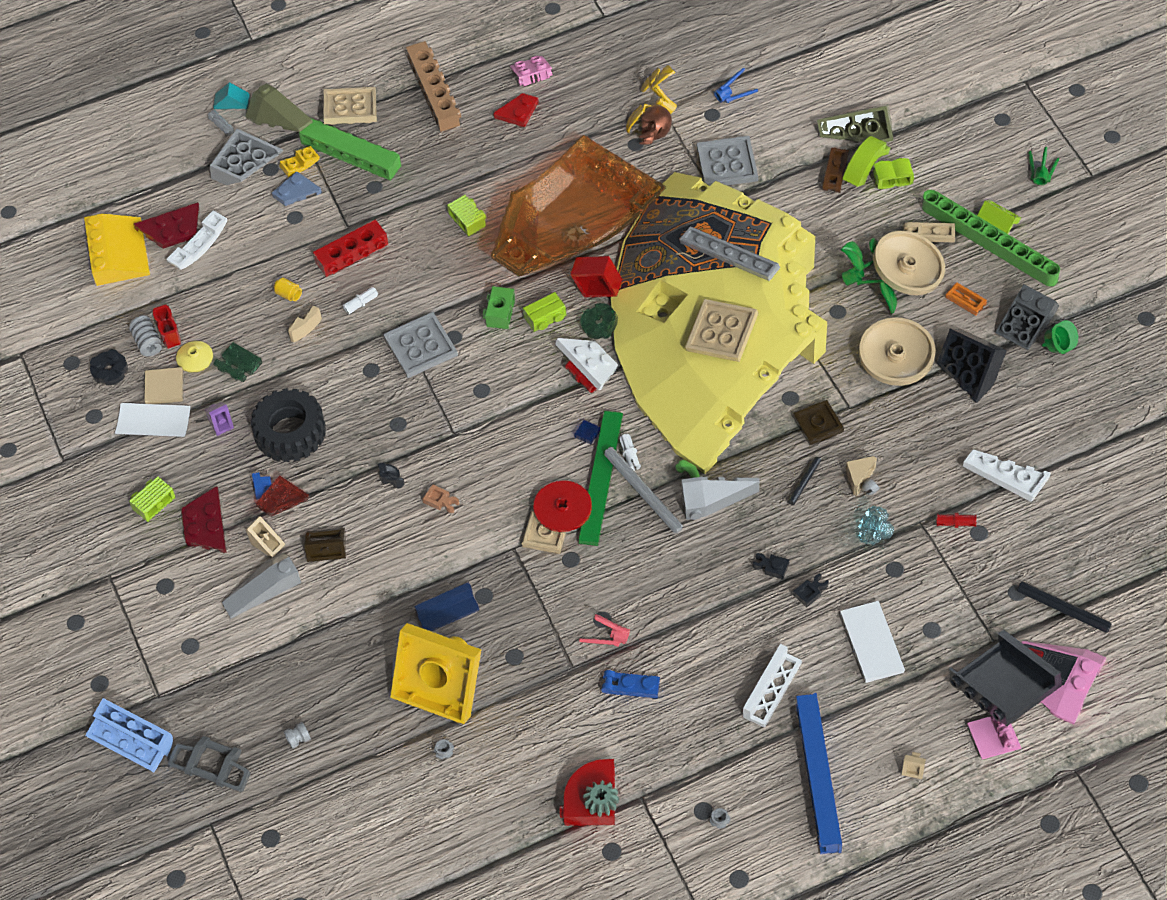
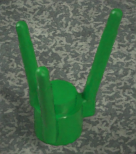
M1044 147L1041 166L1037 167L1036 170L1034 168L1032 151L1028 152L1031 169L1030 179L1037 185H1046L1047 182H1051V176L1059 162V158H1056L1050 171H1048L1045 167L1047 147Z

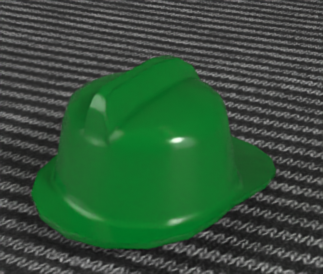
M1068 320L1057 323L1045 332V342L1042 344V347H1047L1052 353L1061 354L1074 349L1078 343V332L1075 325Z

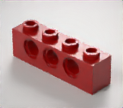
M375 219L314 251L315 263L325 277L335 274L344 267L350 266L354 262L388 245L387 233Z

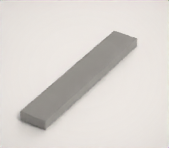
M691 226L679 239L683 245L767 281H770L780 269L779 264Z

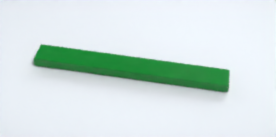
M604 411L588 490L592 501V511L588 520L581 526L579 544L599 545L614 467L604 453L609 447H613L617 451L623 420V413Z

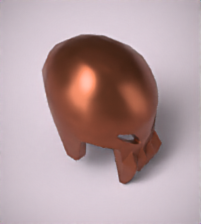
M653 105L641 115L642 135L639 138L644 140L639 144H652L654 140L663 138L668 134L672 125V117L665 107Z

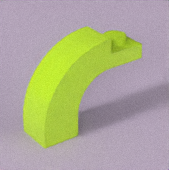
M873 136L868 137L853 155L843 180L857 187L865 185L874 163L881 156L889 154L891 147L886 146L887 143Z

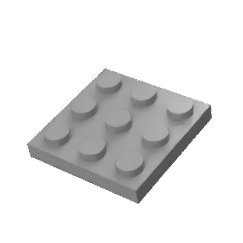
M749 136L697 143L703 180L707 185L710 186L715 181L724 185L758 181V173Z
M434 312L383 334L386 343L407 378L458 356L456 348Z

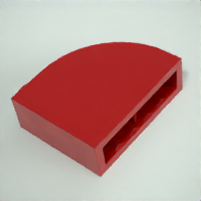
M600 759L589 762L576 770L570 777L564 791V805H560V818H564L565 826L615 825L614 810H610L609 816L605 812L602 813L601 817L598 816V812L591 815L590 809L585 808V801L583 800L586 788H593V782L600 785V782L603 780L605 786L611 782L612 789L615 788L614 759Z

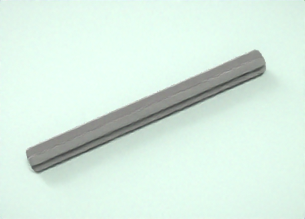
M613 447L606 449L604 453L606 458L674 533L680 532L683 525Z

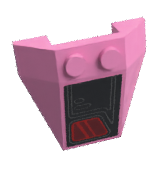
M1022 641V644L1061 672L1062 686L1040 703L1044 704L1055 717L1074 725L1082 710L1084 700L1106 661V657L1088 649Z

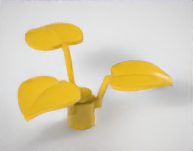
M666 65L661 71L659 68H656L643 83L641 92H645L650 87L659 96L656 105L665 107L672 114L677 105L658 86L664 79L675 73L670 65ZM640 105L629 116L626 123V131L629 134L631 127L641 117L645 109L651 107V105Z

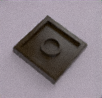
M828 400L793 413V418L809 445L844 432V427Z

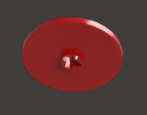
M566 480L555 481L544 486L537 493L533 505L534 514L543 527L555 532H569L581 527L588 520L592 511L591 497L587 490L578 483ZM561 504L562 506H564L566 504V508H559V505Z

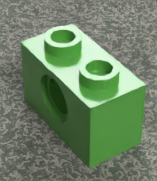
M492 286L491 293L487 295L488 307L484 308L483 319H486L487 327L509 329L515 304L514 289Z

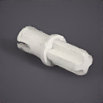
M371 287L360 295L356 294L355 298L343 304V308L349 315L356 309L365 307V304L377 297L378 293L374 287Z
M623 434L619 438L623 449L622 455L634 471L633 463L638 470L641 465L636 455L637 449L634 448L631 436Z

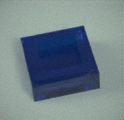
M583 420L574 436L591 445L599 434L600 427Z

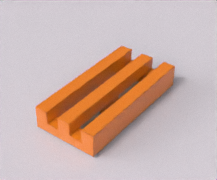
M957 282L946 293L945 297L975 316L987 304L986 299Z

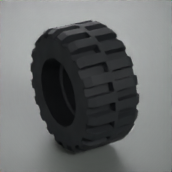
M285 388L279 392L277 390L273 391L272 395H266L262 398V402L259 401L257 403L256 409L253 410L251 415V427L255 442L265 456L269 458L272 456V459L275 461H280L281 459L283 462H290V460L295 462L299 461L302 457L307 458L311 452L314 453L318 449V445L322 444L323 437L326 434V424L322 408L314 396H309L308 392H300L299 389L294 388L292 390ZM295 417L304 420L302 426L293 432L279 433L272 430L279 421L286 418Z

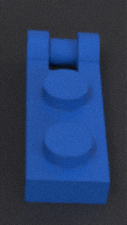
M605 670L603 673L604 683L601 687L603 693L658 698L659 676L615 673L612 670ZM612 681L618 682V685H613Z

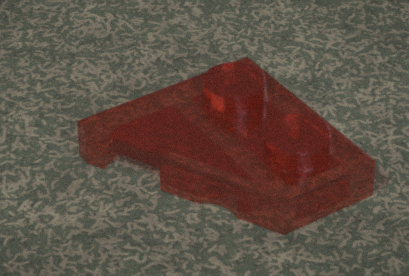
M279 475L257 501L256 507L272 517L307 501L309 494Z

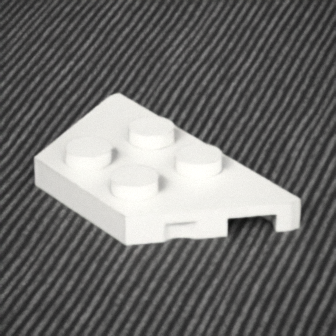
M564 338L556 340L555 345L598 390L603 388L605 382L610 379V376L617 369L618 364L596 341Z

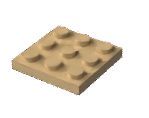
M376 87L324 89V124L377 122Z
M704 299L685 346L686 350L740 362L758 316L757 309Z

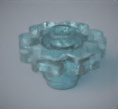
M874 505L867 509L866 515L862 516L858 526L860 530L858 537L861 542L873 546L879 543L880 539H889L892 536L894 526L887 521L889 514L886 509Z

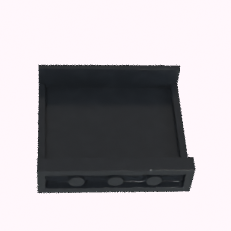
M1002 630L998 633L999 642L960 671L957 672L953 668H949V680L954 688L960 689L968 699L974 700L982 710L988 711L996 721L1008 726L1062 686L1060 671L1008 632Z

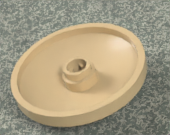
M909 231L891 232L883 236L874 249L873 263L878 275L887 285L901 293L908 295L930 293L939 286L944 277L945 263L940 251L932 242L919 234Z
M887 318L874 323L865 331L860 341L859 357L864 369L874 379L885 384L900 386L912 384L925 377L933 366L936 350L933 338L920 324L905 318Z

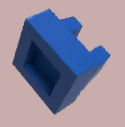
M259 472L252 473L256 500L263 499V493L272 491L270 476L260 477Z

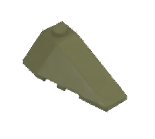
M267 83L253 92L246 113V118L257 125L266 123L269 127L277 125L282 126L285 130L297 132L302 131L313 123L310 117L276 88Z
M888 104L817 119L820 137L864 142L868 137L873 136L884 142L894 141Z

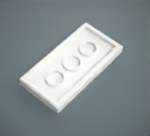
M879 601L840 611L865 683L904 673L903 663Z

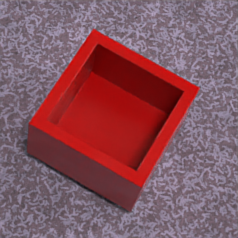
M609 256L576 257L570 274L583 297H617L623 280Z

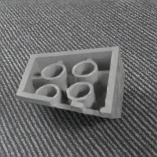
M236 129L211 163V179L224 185L242 182L281 154L283 149Z

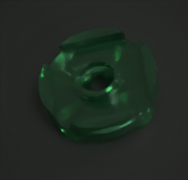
M598 303L595 304V307L584 311L580 323L588 337L607 339L617 326L618 316L610 305ZM602 318V322L597 324L596 320L599 321Z

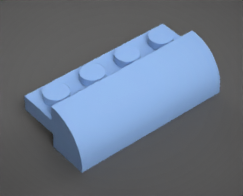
M104 698L102 699L93 714L95 720L85 736L155 772L163 756H168L173 742L172 734Z

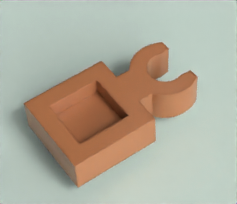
M433 484L423 498V503L438 510L445 507L449 513H454V507L450 506L451 504H460L458 498L449 497L448 491Z

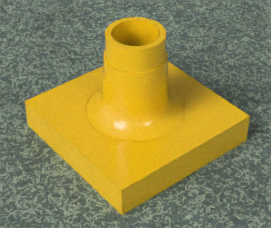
M406 623L399 634L390 698L465 724L471 716L481 649L468 645L460 637L452 636L448 638Z

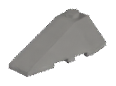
M707 477L683 479L682 501L686 520H697L701 517H706L759 492V478H735L733 481H726L725 477H718L717 480H708Z

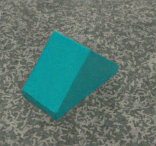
M229 82L215 94L214 109H248L250 94Z

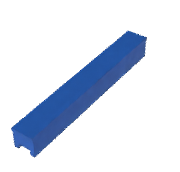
M817 693L796 696V709L820 854L842 853V839Z

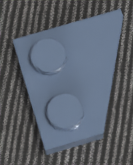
M296 171L272 192V196L284 206H287L296 201L307 199V195L313 193L319 195L322 191L319 186Z

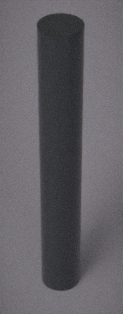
M814 457L788 500L790 505H795L821 462L819 457Z

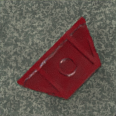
M197 202L134 223V229L137 232L139 230L143 232L146 238L154 241L162 249L191 240L197 234L199 203Z
M214 487L181 508L185 542L190 546H200L207 550L213 548L220 550L221 553H227L219 489Z

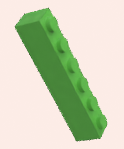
M312 119L313 123L299 132L301 144L308 147L311 146L315 150L391 181L401 167L400 155L396 152L384 149L380 145L372 144L365 139L355 137L348 132L338 130L336 127L326 125L319 120Z

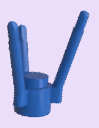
M742 68L724 85L714 91V95L720 103L723 101L729 103L732 100L758 92V89H754L732 97L730 96L732 90L729 85L745 71V68Z

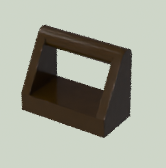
M345 528L306 531L304 546L307 562L346 559ZM340 536V538L311 541L312 538Z

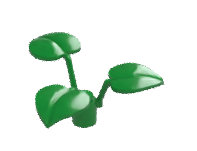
M872 238L869 241V247L872 254L874 253V249L878 244V241L875 238ZM853 241L846 243L841 248V251L849 257L854 267L842 272L844 283L847 286L857 283V285L880 283L881 292L891 314H893L897 307V296L894 289L883 280H862L864 277L863 269L873 264V260L863 264V255L859 246Z

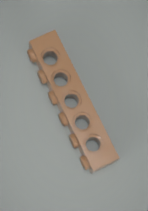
M426 41L406 47L409 63L440 132L460 126V110L455 108L456 103L453 95H449V86L447 83H444L443 72L438 70L439 64L437 59H433L432 48L427 46Z

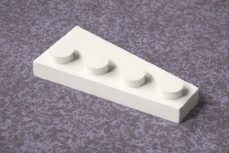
M972 450L963 463V467L1030 502L1033 501L1051 474L1047 471L1043 473L1035 471L1034 467L1026 466L1024 468L1015 465V462L1010 460L1001 461L998 460L997 456L977 450Z

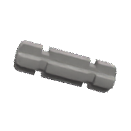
M215 110L209 112L208 118L224 131L227 136L234 133V128L221 115H218L219 113Z

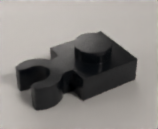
M756 553V559L762 562H753L754 569H765V575L784 580L790 564L789 559L772 554L768 559L762 553Z
M820 573L815 575L812 583L807 579L793 591V596L805 607L810 606L821 596L820 590H825L829 585L828 580L824 583L818 582L822 576Z

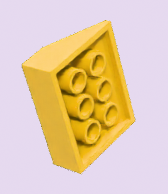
M97 214L84 217L91 269L97 286L150 275L144 233L140 230L137 232L134 229V223L142 221L141 217Z

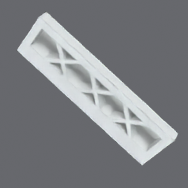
M782 644L779 645L743 707V718L764 728L802 664V660L787 654L788 647ZM787 660L794 663L793 669L784 671L782 666L784 661ZM783 676L784 685L775 687L773 680ZM774 692L776 699L766 703L764 699L765 694ZM765 709L766 716L764 720L754 716L757 710Z

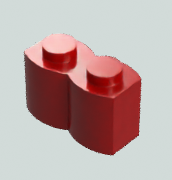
M165 304L153 308V316L164 346L169 349L180 345L181 337L169 306Z

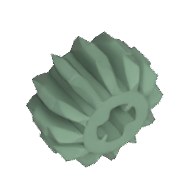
M603 780L600 782V785L593 782V788L587 787L586 794L583 795L585 808L590 809L591 815L598 812V816L601 817L602 813L605 812L609 816L610 810L615 811L616 804L619 803L618 791L616 788L612 789L611 782L606 786Z

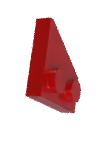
M522 93L495 111L494 118L525 127L538 105L539 99L538 97Z

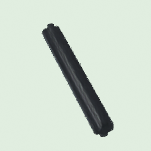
M1021 581L1018 585L1017 591L1025 596L1105 633H1108L1111 629L1112 623L1026 582Z

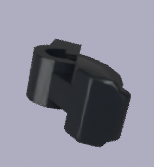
M384 462L378 464L380 480L383 484L390 483L397 489L405 485L404 479L400 477L397 467L385 464Z

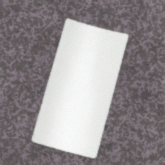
M121 403L115 434L185 437L190 406Z

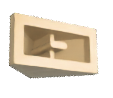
M872 456L847 462L846 474L853 495L857 496L863 483L870 478L876 469V457Z
M258 516L246 529L251 545L271 558L285 545L261 516Z

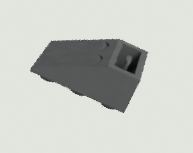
M1023 284L995 333L1029 350L1052 320L1059 308V304L1050 297Z

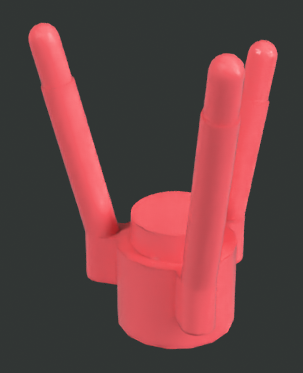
M595 614L594 619L612 628L610 637L613 640L579 639V642L608 644L619 647L620 643L626 644L630 629L619 626Z

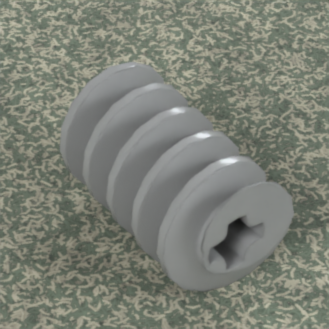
M142 315L135 318L130 323L129 330L141 354L149 357L160 352L162 349L160 345L161 340L149 316Z

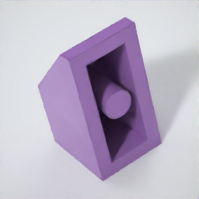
M219 402L205 409L208 421L217 436L234 428L225 403Z

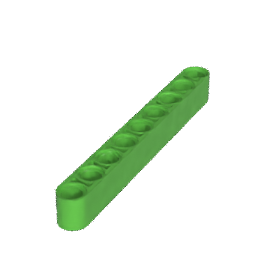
M935 190L924 192L922 209L925 213L942 223H955V231L1042 284L1055 286L1058 283L1060 267L1057 263Z

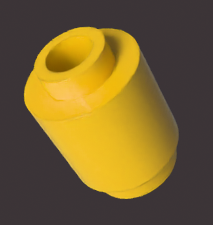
M284 277L278 279L274 284L275 294L289 301H297L302 294V289L299 288V285Z

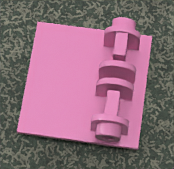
M534 56L530 60L518 61L510 66L519 78L517 79L519 86L529 85L531 81L535 83L534 74L538 82L549 79L552 76V67L543 56Z
M993 716L967 723L982 760L1021 749L1012 724L1005 726L1003 723L996 721Z

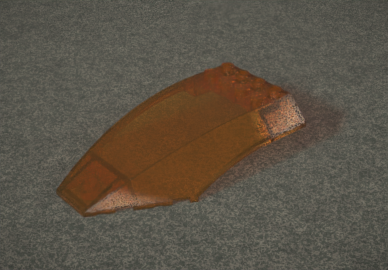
M582 135L540 176L514 192L511 191L510 200L500 225L499 235L496 238L495 247L491 253V259L518 277L553 267L617 235L630 225L666 189V186L590 138Z

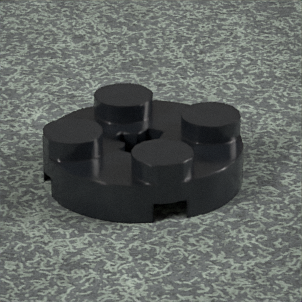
M115 349L102 352L90 360L91 375L99 384L100 382L106 385L117 384L124 379L126 370L128 371L125 357ZM107 366H112V367H111V368H112L111 370H108V369H105V368H106Z

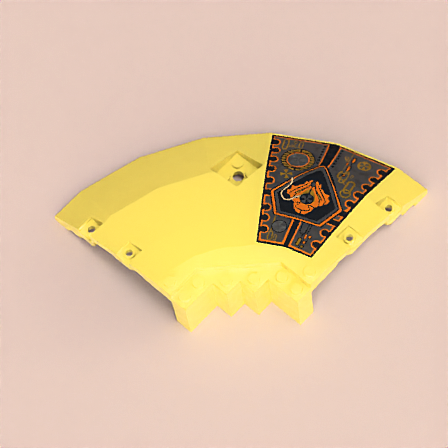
M674 172L650 195L623 241L617 270L623 280L617 297H611L614 343L619 363L623 368L628 385H630L638 408L645 416H648L654 428L661 432L663 439L669 442L672 450L678 456L692 463L698 470L706 474L717 462V457L730 445V440L742 429L744 417L760 397L779 379L781 371L787 364L792 362L799 354L814 364L826 352L827 321L809 310V290L806 288V275L814 268L815 236L802 228L800 221L759 199L753 201L745 196L743 192L715 181L709 186L700 177ZM691 226L779 264L780 269L770 281H767L683 245L679 239ZM704 299L757 309L758 316L740 362L686 350L685 346ZM661 312H665L668 314L666 317L658 316V314Z

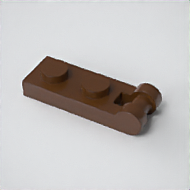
M831 147L823 182V191L835 190L836 193H841L849 150Z

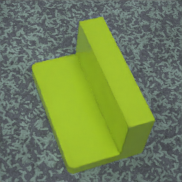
M991 200L984 201L977 215L1009 234L1013 224H1018L1022 218Z

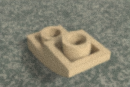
M313 306L305 314L304 319L297 317L294 323L290 324L288 333L291 342L302 339L322 320L319 308Z

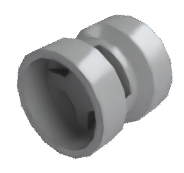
M303 722L296 724L293 730L288 728L283 731L292 749L297 747L299 742L311 740Z

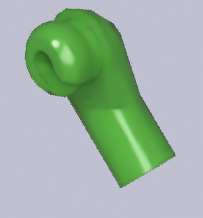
M680 460L675 465L678 472L683 473L685 470L689 473L690 478L701 477L696 466L686 460Z

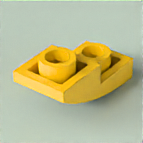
M309 146L297 150L294 157L280 161L279 167L287 177H291L296 171L300 173L315 164L320 157Z

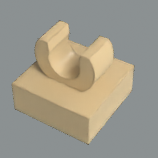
M912 752V756L905 755L902 769L903 776L923 778L926 759L920 758L921 753Z

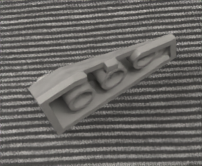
M283 552L265 561L222 604L232 619L300 584L299 573L290 557Z

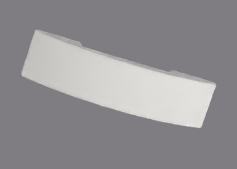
M213 210L202 221L203 227L182 249L178 247L166 259L167 262L180 270L194 263L217 239L227 222V218Z

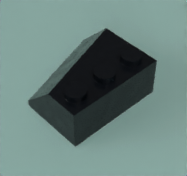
M950 328L937 364L951 378H954L962 390L966 391L975 403H978L994 386L1007 350L962 329Z

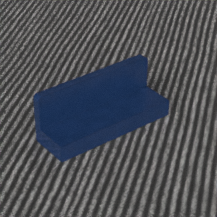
M469 582L414 606L416 616L423 629L431 632L480 610Z

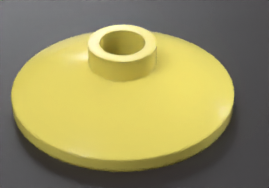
M192 341L184 344L176 355L178 366L182 367L184 371L191 373L206 369L213 360L211 347L201 341Z

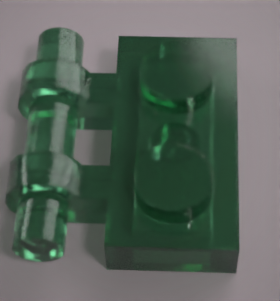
M233 342L222 354V359L225 361L216 359L213 365L222 373L226 372L231 375L232 379L245 382L247 376L244 373L252 375L263 362L260 357Z

